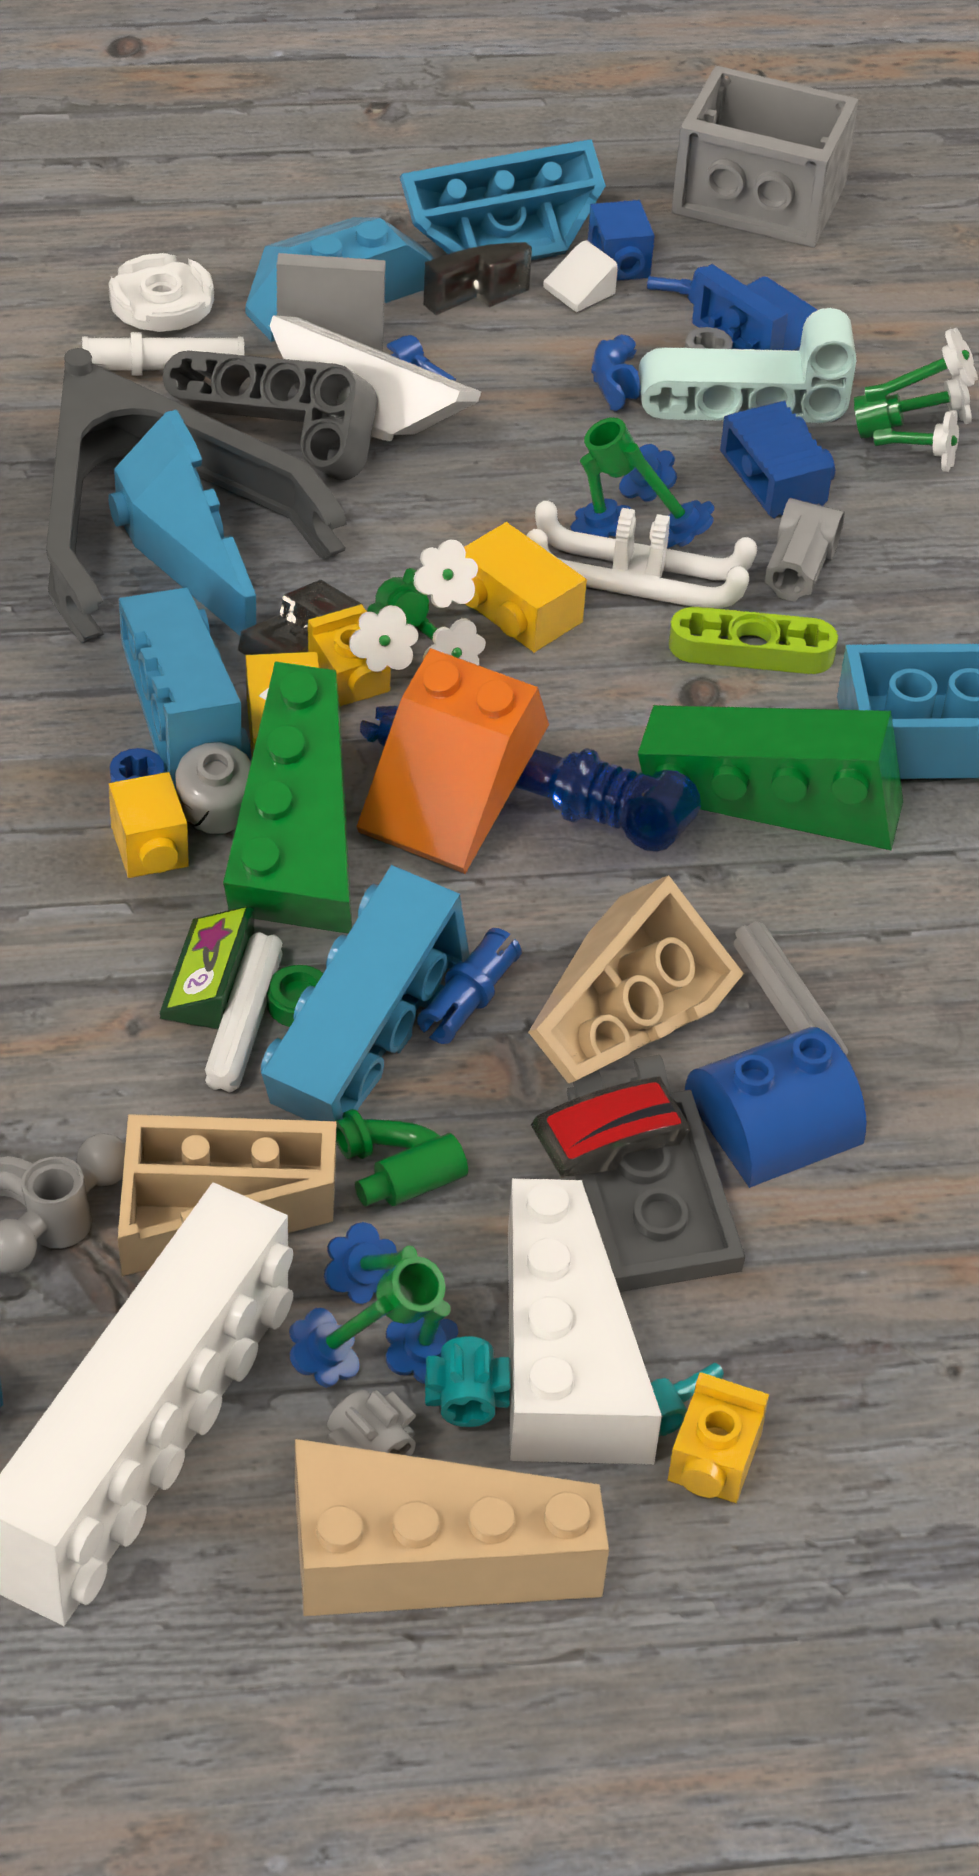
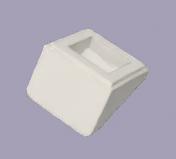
M584 240L544 280L543 288L575 312H579L615 294L618 266L615 260L589 241Z

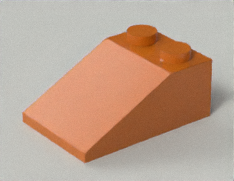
M430 648L399 703L356 826L358 832L466 874L549 726L538 687Z

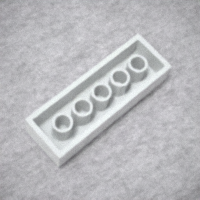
M214 1182L210 1185L0 1473V1595L62 1626H65L80 1603L88 1605L94 1600L104 1583L107 1574V1563L120 1544L127 1547L135 1540L145 1521L146 1506L159 1488L167 1490L174 1483L184 1462L185 1449L196 1433L204 1435L210 1430L219 1414L222 1395L233 1379L240 1382L247 1376L256 1359L258 1343L268 1328L276 1330L284 1322L293 1301V1291L288 1289V1270L293 1259V1249L288 1247V1215Z

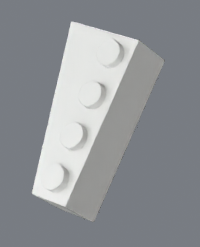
M512 1178L508 1223L509 1358L511 1359V1389H509L510 1461L654 1464L662 1415L582 1180Z

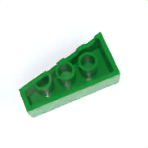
M653 705L638 751L648 799L892 851L903 805V794L891 711Z

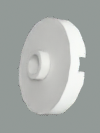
M166 253L142 255L125 262L118 268V275L115 278L111 277L109 282V300L112 311L123 322L138 329L157 332L181 330L198 323L210 313L214 302V285L211 275L202 265L188 259L189 265L176 262V255Z

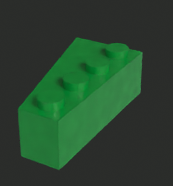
M275 661L223 881L228 910L240 907H253L254 919L348 934L352 929L340 704L336 670Z

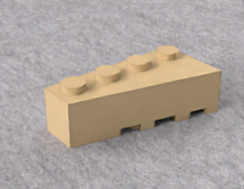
M295 1439V1498L304 1616L603 1596L609 1546L599 1484Z

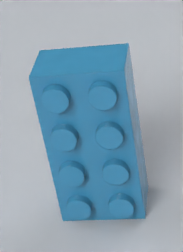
M979 644L846 645L837 692L839 710L891 711L900 779L979 778Z

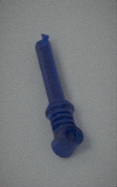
M378 706L376 708L375 719L381 721L380 725L365 720L361 721L360 733L367 741L374 743L378 739L379 743L385 746L398 706ZM585 748L580 753L572 752L564 758L535 749L515 785L516 788L550 798L554 808L561 811L564 820L576 823L585 818L588 820L593 819L601 824L607 823L608 826L617 829L621 827L626 837L634 845L653 852L665 850L672 845L696 818L701 807L700 794L696 785L687 776L673 770H662L655 772L652 776L641 772L637 774L634 770L628 768L623 770V767L615 764L609 766L608 762L601 760L597 751Z

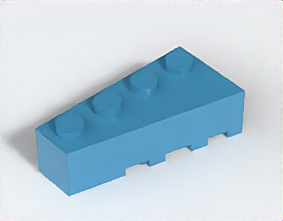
M189 588L119 598L121 643L155 752L164 761L165 773L170 772L175 790V772L181 758L192 748L201 744L222 742L236 746L251 761L248 735L245 728H241V701L221 660L220 652L215 647L210 636L206 611L204 609L198 610Z

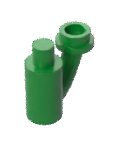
M355 1109L344 1112L342 1119L336 1121V1143L341 1153L347 1159L355 1156L364 1159L371 1156L373 1144L407 1149L375 1162V1174L355 1181L357 1196L365 1207L383 1199L391 1206H396L468 1175V1163L465 1153L457 1138L451 1133L440 1136L435 1131L414 1123L363 1119Z

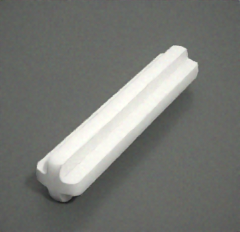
M257 932L248 940L205 1068L207 1074L206 1084L213 1090L223 1089L230 1093L240 1087L267 1005V990L272 975L278 971L283 955L281 950L282 940L275 934L267 936Z

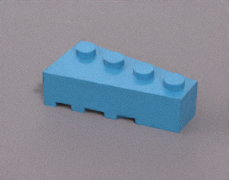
M393 865L390 866L379 885L372 884L366 890L360 902L357 921L347 936L342 934L335 940L327 957V969L315 987L309 986L301 994L294 1010V1021L283 1039H275L264 1054L261 1063V1074L270 1104L309 1121H337L342 1119L344 1112L351 1109L358 1110L382 1077L384 1069V1059L382 1056L386 1051L391 1053H400L412 1037L416 1010L419 1006L427 1008L442 990L444 985L440 983L448 968L451 969L455 963L465 962L470 956L459 893Z

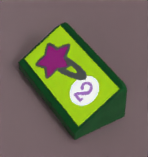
M240 907L192 920L160 1010V1019L219 1029L248 940L255 934L253 907Z

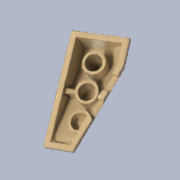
M668 875L626 893L615 901L588 932L528 1033L569 1084L609 1065L652 1041L674 1032V1030L714 1012L744 973Z

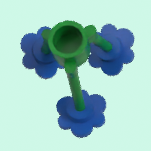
M619 418L600 420L587 431L584 436V444L589 453L580 459V463L588 477L592 502L575 512L576 520L571 524V531L607 538L609 536L616 537L621 509H631L627 505L618 506L617 502L613 499H604L600 478L601 472L614 478L624 476L619 483V489L626 498L632 499L639 496L643 501L650 502L658 495L671 512L669 514L670 525L667 548L673 547L676 544L679 547L686 546L693 540L694 536L704 533L712 525L713 517L711 514L715 509L712 502L706 501L701 504L698 500H694L680 505L669 489L673 487L677 480V473L672 467L675 462L672 452L668 450L660 452L653 444H645L639 448L635 444L625 423Z
M366 1222L355 1223L348 1229L346 1237H335L328 1243L327 1253L332 1261L327 1264L324 1270V1280L329 1289L334 1292L343 1293L348 1291V1296L354 1303H367L372 1298L373 1293L376 1294L377 1300L343 1325H337L332 1313L324 1308H314L307 1313L304 1320L299 1319L295 1321L289 1328V1335L295 1343L290 1350L292 1366L303 1375L309 1376L314 1374L317 1383L326 1388L337 1383L339 1379L348 1380L354 1377L360 1367L359 1358L351 1349L355 1342L354 1336L380 1318L387 1316L393 1320L387 1326L385 1333L386 1339L392 1344L386 1353L388 1368L399 1375L413 1373L414 1378L418 1382L425 1384L427 1356L441 1357L443 1345L449 1340L457 1338L458 1335L456 1323L450 1319H443L451 1311L449 1303L443 1300L446 1288L444 1276L435 1263L428 1258L418 1256L417 1250L413 1246H406L397 1253L396 1245L389 1239H380L379 1233L373 1225Z

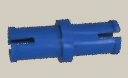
M500 928L489 929L484 939L465 962L455 963L445 976L446 985L417 1017V1023L424 1033L434 1021L438 1022L443 1017V1021L429 1036L430 1039L440 1044L450 1043L454 1039L456 1032L473 1011L486 1007L495 995V984L522 954L521 947L516 939L504 951L501 950L496 953L510 933Z

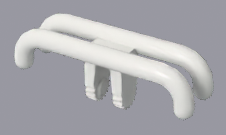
M549 500L542 501L536 506L535 520L537 529L529 531L526 535L548 552H550L548 549L549 543L554 548L570 554L613 561V568L611 569L558 558L587 579L586 587L690 607L722 609L734 605L745 594L749 584V573L747 570L751 568L757 554L756 543L749 537L739 539L735 544L733 554L726 558H715L667 549L670 516L657 514L651 526V546L634 543L636 527L635 510L622 508L620 511L616 539L574 532L566 529L559 523L557 507ZM663 571L709 580L726 581L718 587H707L664 579L661 576Z

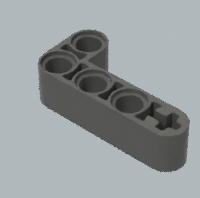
M191 350L180 351L167 361L163 370L165 389L173 397L195 410L206 413L304 422L300 450L304 459L310 465L338 480H349L358 475L364 468L374 423L377 395L373 386L347 367L333 363ZM205 377L211 380V385L203 382ZM250 377L248 389L239 395L241 384ZM300 381L298 393L288 400L290 389ZM350 386L348 398L340 405H337V399L341 391ZM340 439L338 453L328 460L329 448Z

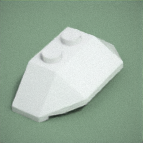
M272 317L270 328L283 359L339 364L347 367L373 386L377 395V406L372 437L392 441L394 435H415L477 403L481 394L479 390L460 384L298 317ZM300 381L294 384L297 393L300 388ZM350 386L341 391L337 399V405H340L348 398Z

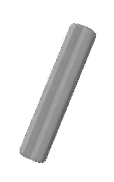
M754 921L748 926H740L735 932L737 938L734 941V947L790 1032L795 1033L808 1027H818L827 1032L847 1056V1046L767 927L759 921Z

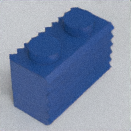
M785 400L724 416L720 451L770 517L774 519L778 514L783 515L789 498L813 504L819 503L821 506L828 501L830 484L835 477L833 457L827 449L817 446L816 439L812 440L811 433H809L804 419L800 416L796 417L795 413L792 414L791 408L787 407Z

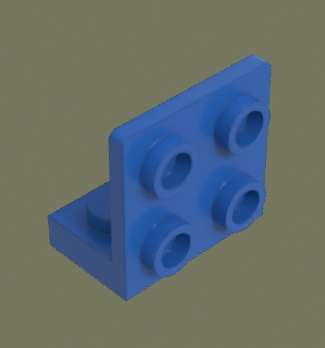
M714 264L698 271L692 324L698 328L711 327L725 331L733 341L732 349L800 351L804 323L812 313L818 311L816 308L765 276L748 285H744Z

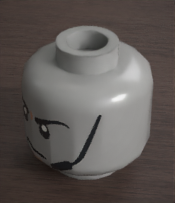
M222 742L204 743L192 748L180 760L175 772L176 793L187 823L196 830L209 834H220L236 829L251 766L248 756L236 746Z

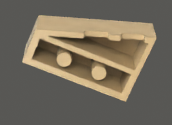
M128 1114L118 1228L122 1276L151 1268L213 1182L288 1215V1233L333 1222L336 1121Z

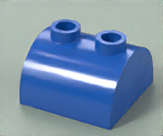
M818 1027L805 1028L692 1070L686 1079L685 1090L692 1091L699 1116L749 1188L864 1144L867 1125L866 1110L857 1077L837 1042L827 1032Z

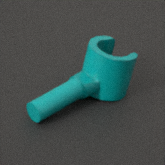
M712 1363L687 1379L678 1381L675 1384H672L666 1378L656 1379L651 1382L662 1415L659 1436L673 1433L681 1427L687 1412L683 1402L688 1401L693 1396L700 1372L720 1379L724 1377L723 1369L718 1363Z

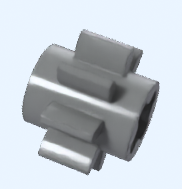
M359 1390L342 1400L333 1410L327 1422V1427L331 1432L327 1438L333 1445L412 1456L416 1447L415 1440L412 1438L415 1431L409 1424L416 1415L393 1391L386 1397H383L377 1390L373 1391L372 1394L367 1390Z

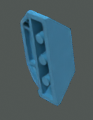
M592 139L402 173L400 176L413 226L450 256L489 248L518 246L520 248L519 263L565 254L588 217L590 204L596 203L606 186Z
M352 217L266 245L245 305V314L271 342L276 341L271 331L270 323L272 317L277 316L278 253L386 260L385 303L428 289V268L430 264L437 262V260L421 244L382 218Z

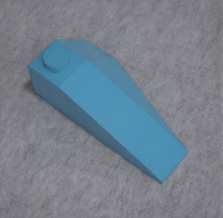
M177 410L165 412L114 468L115 492L108 495L112 519L117 527L124 525L134 547L181 587H188L194 598L245 641L256 639V593L234 538L232 536L224 537L223 524L218 511L220 503L214 488L203 491L201 479L195 468L202 465V458L198 447Z

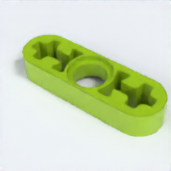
M687 607L673 615L668 645L674 656L689 663L818 674L827 671L834 663L838 633L831 624L817 618ZM747 635L763 638L767 643L763 645H749L743 643L739 638ZM727 636V639H720V637ZM779 641L785 642V645H780Z

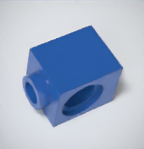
M640 200L590 204L587 241L615 260L618 266L617 281L643 279L651 276L655 235Z

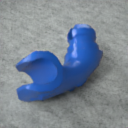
M620 334L613 340H601L594 351L591 368L594 382L598 384L601 393L609 404L610 410L613 411L623 408L626 398L636 400L641 397L638 371L632 365L624 364L625 361L633 359L637 351L634 349L636 346L635 341L628 335Z

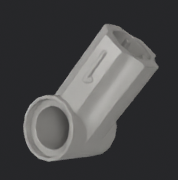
M789 498L780 522L777 545L767 566L765 583L771 586L778 598L796 602L803 595H811L825 559L832 560L837 550L844 523V511Z

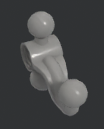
M99 1133L87 1138L78 1149L76 1162L65 1157L52 1156L40 1159L35 1163L16 1157H0V1196L12 1197L26 1206L27 1211L18 1220H0V1272L16 1273L27 1268L36 1255L37 1242L49 1248H66L77 1244L86 1237L92 1224L87 1193L95 1185L107 1187L123 1179L125 1143L119 1137Z

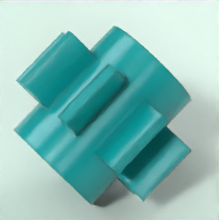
M472 1336L458 1337L449 1340L443 1345L441 1357L427 1356L426 1406L441 1405V1415L448 1423L460 1427L480 1426L493 1419L495 1416V1406L501 1408L509 1407L511 1359L509 1357L495 1358L494 1347L488 1341Z

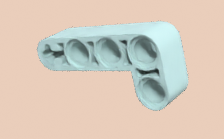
M824 308L812 313L806 319L803 326L800 351L707 348L654 349L646 353L639 364L642 407L649 415L659 419L724 421V416L785 400L787 407L791 408L792 414L795 413L796 417H802L805 422H832L840 418L847 411L850 403L856 367V352L851 321L847 314L839 309Z

